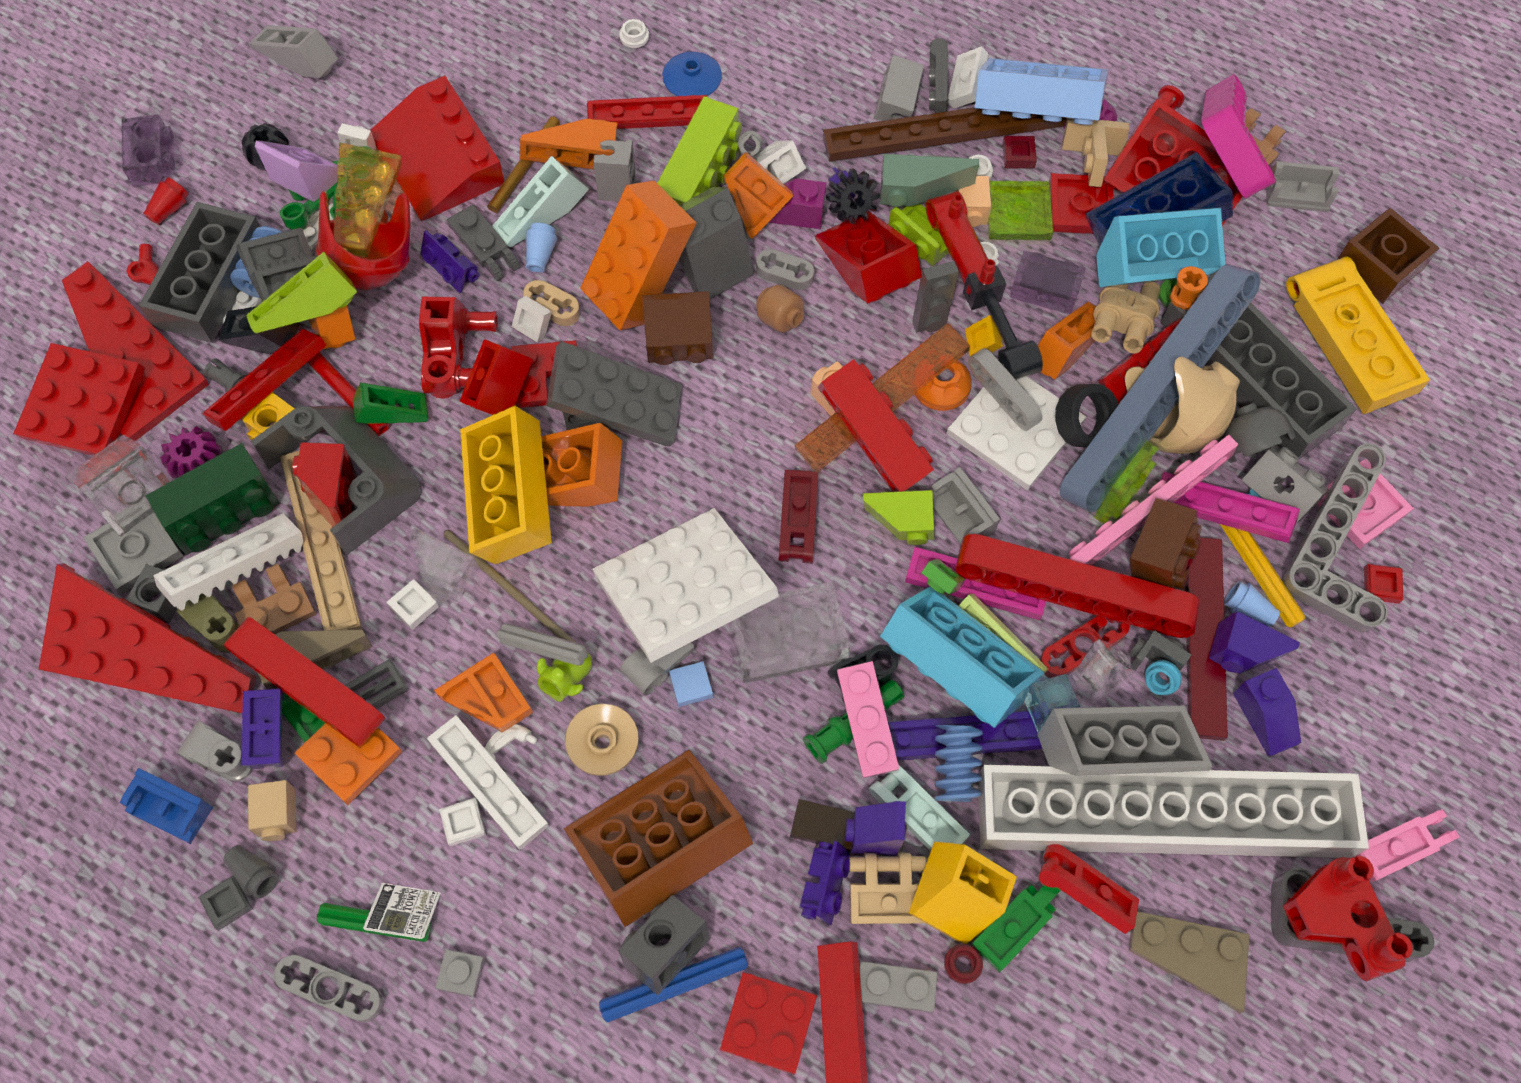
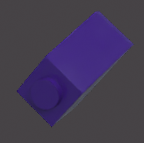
M1237 611L1218 623L1209 659L1221 664V667L1229 672L1241 674L1291 653L1299 648L1300 642Z
M1277 668L1244 681L1233 693L1268 757L1301 744L1296 702Z
M895 801L856 807L853 819L847 818L845 826V841L852 842L851 853H876L877 855L897 856L905 840L906 802Z

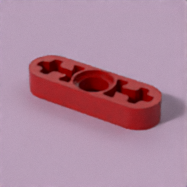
M1096 616L1044 650L1040 657V661L1048 668L1044 675L1054 680L1066 677L1121 642L1129 632L1130 625ZM1108 621L1111 624L1117 622L1120 625L1117 632L1110 630L1101 639L1099 632L1106 627ZM1081 636L1089 638L1094 645L1093 651L1089 653L1079 651L1075 645V639ZM1068 650L1071 656L1064 660L1061 665L1062 669L1057 665L1053 667L1049 665L1051 655L1057 659Z

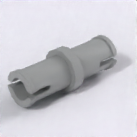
M746 131L742 133L739 137L738 147L743 154L746 152L750 156H754L761 151L763 142L757 132ZM749 138H752L756 143L752 148L745 144V141Z

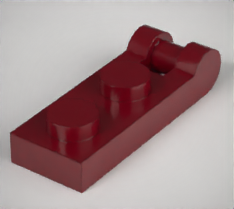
M785 469L778 558L780 562H789V559H801L802 563L813 564L818 472ZM790 537L804 538V545H790Z

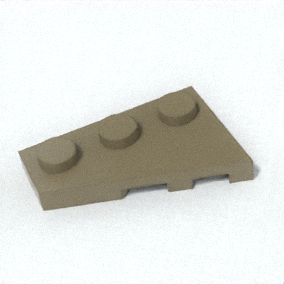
M1137 911L1135 927L1130 933L1129 951L1163 971L1195 986L1197 990L1220 1000L1236 1012H1244L1250 934Z

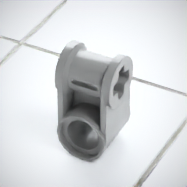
M199 721L196 722L176 752L186 760L198 764L199 767L209 769L231 781H241L247 778L253 770L252 768L242 766V748L236 742ZM230 758L235 759L232 764L228 763Z

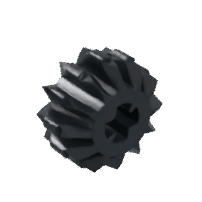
M850 168L848 178L842 172H838L837 175L840 182L837 184L834 181H830L829 186L834 192L826 194V199L832 202L828 207L829 211L832 214L837 213V219L841 222L848 218L851 224H856L858 215L864 221L868 220L866 211L868 209L877 211V207L872 203V201L880 198V194L873 191L878 185L874 179L869 180V174L865 171L858 175L854 168ZM851 192L853 194H858L855 200H853L852 198H850V200L848 199V195Z

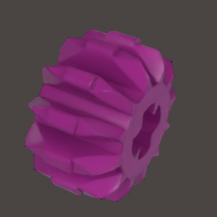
M182 426L180 435L176 436L169 433L171 443L161 444L164 454L160 458L161 463L167 468V473L176 479L222 454V448L219 443H216V438L209 431L204 432L202 428L195 426L189 432L187 428Z

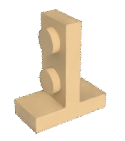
M1067 117L1062 139V150L1082 152V156H1085L1083 172L1088 173L1089 186H1102L1108 155L1118 156L1127 141L1129 123L1093 120V124L1084 125L1074 123V118Z

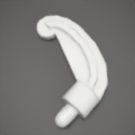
M515 724L503 733L497 731L487 742L485 750L496 761L494 754L514 739L524 744L527 741L535 744L537 738L531 735V730L522 725Z

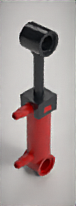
M956 191L928 199L925 208L929 224L932 229L939 231L952 260L955 261L959 275L965 285L963 294L971 310L987 307L1006 346L1005 349H1001L998 352V361L1015 380L1041 372L1043 361L1038 346L1034 341L1018 342L999 304L1003 297L1006 282L998 266H995L994 260L988 259L967 217V207L962 194Z

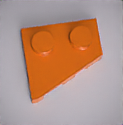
M746 152L724 174L728 189L733 196L736 208L751 239L793 197V193L788 187Z

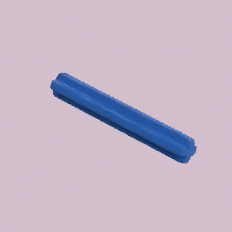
M736 947L684 967L659 995H656L646 985L640 984L601 999L599 1001L601 1015L605 1022H610L745 970L748 967L746 955L741 947Z

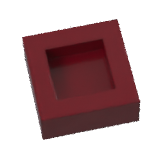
M1004 136L1002 142L1004 168H1035L1037 162L1035 136Z

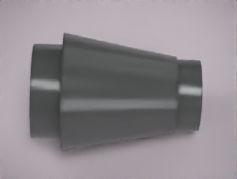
M236 845L229 849L223 858V862L227 865L247 896H253L256 899L263 898L276 887L279 881V875L276 873L274 865L244 849L241 845Z

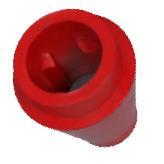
M167 177L164 182H159L143 215L159 226L162 221L166 220L187 203L185 199L189 195L188 191L176 181Z

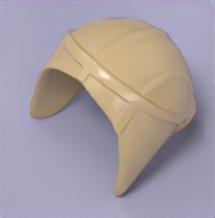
M1181 356L1174 363L1179 401L1149 441L1161 452L1189 454L1202 450L1212 440H1218L1225 433L1235 413L1236 390L1240 380L1217 361L1200 368L1191 360ZM1134 367L1126 372L1125 383L1127 392H1129L1143 373L1144 368Z

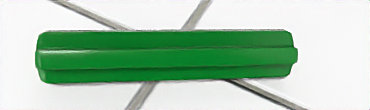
M322 903L317 914V922L324 926L421 942L427 941L431 932V922L423 939L364 930L363 927L370 910Z

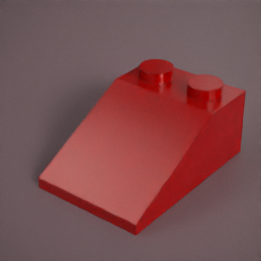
M866 211L868 215V220L866 221L858 215L856 224H851L849 220H846L815 235L816 241L851 291L867 304L878 301L884 295L899 288L907 287L911 282L921 278L916 244L870 211Z

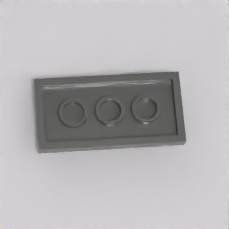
M561 341L555 349L546 406L595 423H601L604 426L663 446H671L675 443L682 384Z

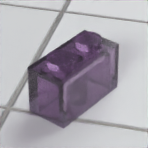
M1024 250L1009 297L1065 314H1071L1086 267L1076 265L1070 261L1050 258L1041 253Z

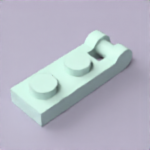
M900 766L898 771L887 773V776L881 782L876 781L868 788L870 794L881 804L895 801L906 802L905 824L907 829L930 851L934 841L963 844L970 836ZM897 786L906 791L899 799L891 793Z

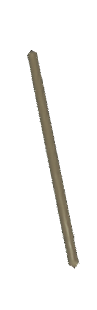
M444 530L445 538L558 638L576 642L487 562L469 553V547L450 530Z

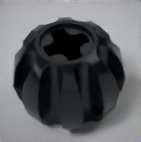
M268 123L251 126L250 131L245 132L241 141L243 155L251 165L256 166L257 169L264 171L266 169L255 148L256 140L289 146V140L282 130Z

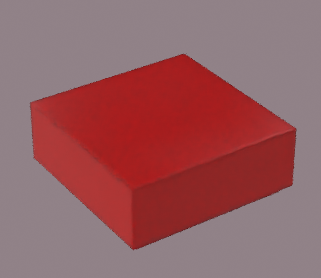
M1367 564L1364 567V590L1379 597L1384 602L1400 604L1404 600L1402 568Z

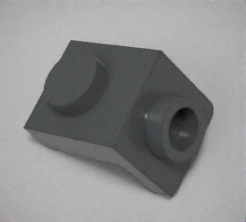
M1154 631L1147 641L1140 637L1129 653L1134 658L1129 669L1135 672L1144 658L1147 657L1153 662L1157 660L1169 661L1181 670L1191 654L1185 651L1178 641L1165 638Z

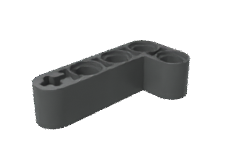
M1292 868L1275 878L1271 886V930L1275 939L1288 947L1345 954L1341 944L1298 940L1297 936L1288 928V917L1283 905L1293 894L1290 893L1287 887V881H1293L1300 888L1312 874L1302 868ZM1388 918L1395 933L1404 934L1413 942L1412 954L1410 957L1405 958L1406 962L1425 957L1431 953L1435 941L1428 927L1415 921Z

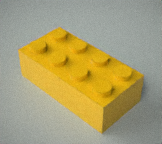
M513 406L460 429L469 553L496 565L551 544L540 420Z

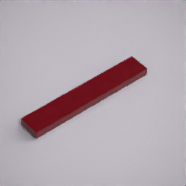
M1199 537L1198 539L1201 540L1200 549L1196 559H1189L1186 569L1189 570V575L1185 584L1186 592L1194 594L1200 601L1195 633L1193 636L1186 638L1187 652L1191 654L1187 661L1188 714L1200 739L1225 741L1228 738L1226 670L1221 667V664L1209 659L1218 623L1224 620L1222 539Z

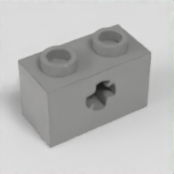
M1274 446L1261 457L1244 476L1242 481L1263 499L1300 508L1297 524L1325 496L1329 489L1324 486L1326 481L1320 474L1312 469L1306 471L1297 463L1299 458L1286 447L1280 449L1278 446ZM1287 476L1292 477L1294 482L1291 485H1294V487L1284 488L1282 483L1285 480L1283 479Z

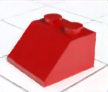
M301 442L299 456L295 455L293 458V474L295 477H298L301 483V490L306 493L312 506L334 527L353 512L354 504L349 497L348 489L351 482L357 477L356 471L344 444Z

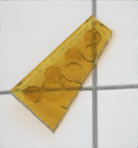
M339 142L334 238L348 252L367 258L402 165L401 155Z

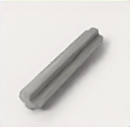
M508 623L502 624L501 629L497 631V637L502 644L579 666L588 657V651L585 650L583 644Z

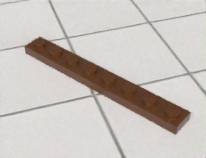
M973 107L823 129V141L830 162L1064 127L1067 118L1062 117L1061 121H1047L1043 119V115L1031 114V118L1013 117V112L1000 111V115H987L982 113V109Z

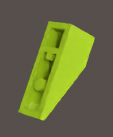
M322 252L246 316L251 329L255 333L331 314L337 308H343L348 305L357 291L351 279L325 252Z

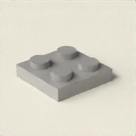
M146 500L83 537L111 583L120 594L133 588L145 564L163 569L183 557V554L171 536L162 527L155 512Z

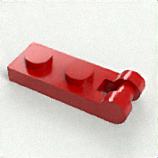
M1052 844L1045 848L1043 856L1045 864L1041 866L1039 880L1043 885L1059 888L1124 934L1135 927L1139 905L1137 897L1059 844Z

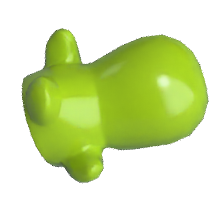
M588 652V657L579 666L554 659L549 667L546 664V660L540 658L537 662L539 688L558 702L563 701L567 696L579 694L583 689V685L578 683L589 674L592 668L591 655Z

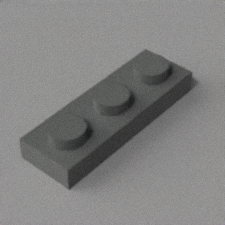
M955 261L922 269L912 320L916 333L925 330L927 332H935L947 324L959 274Z

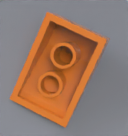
M601 423L541 436L548 506L590 507L618 500L622 439Z

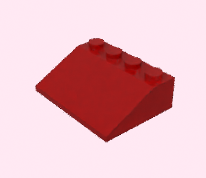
M445 75L417 87L370 129L378 151L402 191L407 195L411 206L421 222L495 189L504 183L499 159Z
M1158 99L1149 107L1103 179L1104 182L1151 213L1221 208L1222 226L1243 197L1205 130Z

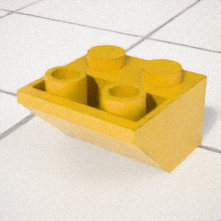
M934 841L908 914L962 944H967L1005 913L1017 876L964 844Z

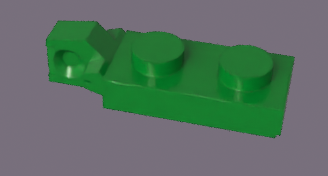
M1032 885L1027 889L1024 888L1007 906L1005 913L990 924L971 945L998 973L1001 972L1053 917L1052 914L1056 908L1049 902L1061 890L1057 887L1051 888L1045 885L1038 891Z

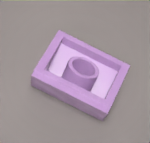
M256 140L255 148L270 179L313 202L320 197L323 190L326 192L345 175V168L305 148Z

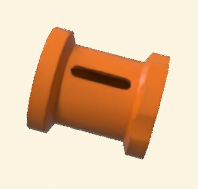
M1193 266L1181 269L1177 276V285L1173 287L1170 294V300L1174 306L1184 310L1191 308L1200 296V292L1207 285L1208 278L1206 273L1202 269Z

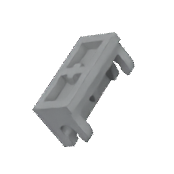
M892 55L884 73L873 119L884 121L902 118L895 116L894 113L911 117L924 65Z
M626 139V142L605 140L600 143L601 149H610L614 153L610 156L604 154L594 156L593 164L598 200L619 202L626 185L636 183L633 140Z
M1276 161L1272 169L1276 183L1266 188L1267 206L1329 212L1339 189L1338 187H1333L1339 176V167Z
M958 467L954 472L931 486L933 489V509L960 545L965 535L979 534L988 537L996 532L1000 518L961 467Z

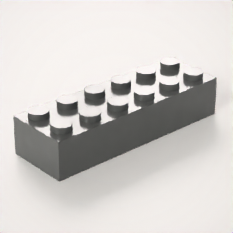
M1217 271L1207 277V285L1214 277V275L1217 273ZM1170 302L1161 324L1166 328L1176 319L1183 318L1188 310L1176 307ZM1252 303L1248 305L1204 365L1208 366L1217 361L1240 380L1236 390V402L1241 407L1255 403L1257 409L1270 406L1279 409L1285 414L1297 437L1290 440L1288 434L1281 436L1282 444H1279L1281 448H1288L1299 459L1342 429L1357 410Z

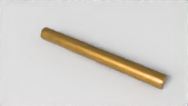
M550 116L541 130L559 126L560 121L556 117ZM518 161L487 205L490 211L494 213L500 211L534 161Z

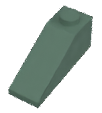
M884 154L881 171L880 204L895 207L913 206L928 199L973 185L976 181L979 159Z

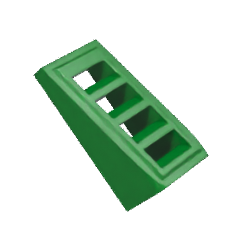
M360 382L353 398L354 417L357 423L427 422L429 418L425 393ZM408 404H413L414 409H409Z

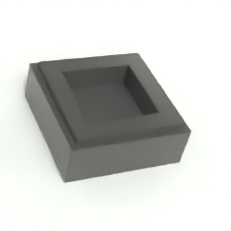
M234 876L229 877L198 897L211 923L218 931L253 910Z

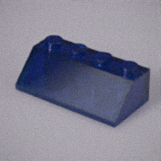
M1196 152L1086 213V219L1099 246H1101L1114 217L1221 208L1223 222L1233 216V194L1229 186Z

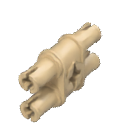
M1146 282L1143 284L1140 293L1127 289L1129 284L1105 287L1099 295L1100 302L1094 309L1093 317L1095 324L1091 333L1092 338L1097 342L1104 343L1109 341L1113 330L1126 334L1123 342V347L1126 351L1130 353L1140 352L1146 337L1153 332L1155 326L1154 319L1159 314L1160 306L1157 301L1161 291L1160 286L1155 282Z

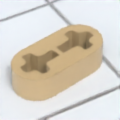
M534 280L525 286L523 296H527L532 300L533 294L539 295L541 292L544 293L545 299L538 297L534 301L552 311L550 321L561 326H570L578 321L580 317L579 303L572 295L542 280ZM570 306L571 312L565 311L563 314H560L559 307L566 309Z

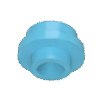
M1157 660L1146 669L1145 681L1147 687L1157 695H1170L1180 687L1182 676L1180 670L1173 663L1166 660ZM1159 672L1166 674L1170 680H1163Z

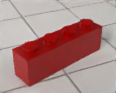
M853 359L823 380L817 388L891 491H906L934 470L930 465L933 460L923 446L917 447L910 437L913 435V432L906 421L902 418L898 420L891 411L893 404L889 397L883 391L878 393L871 383L873 376L863 363L858 365L855 359Z

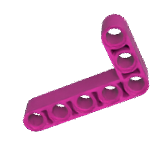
M1233 74L1206 90L1201 121L1206 134L1242 196L1247 199L1276 183V180L1245 124L1247 95L1238 77Z

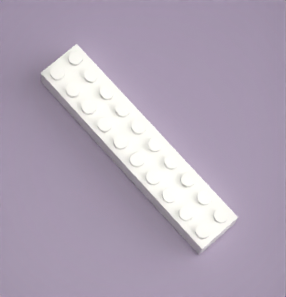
M984 765L979 775H982V780L978 781V789L982 791V796L978 797L980 849L1045 851L1048 845L1059 844L1069 851L1329 858H1353L1369 849L1359 774L1210 770L1074 776L1051 766Z

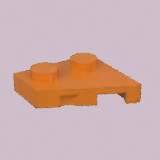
M494 652L434 690L442 701L502 733L533 713L531 707Z

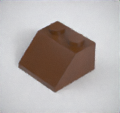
M709 291L643 295L648 363L655 362L658 365H668L673 361L688 360L691 363H700L706 359H713Z

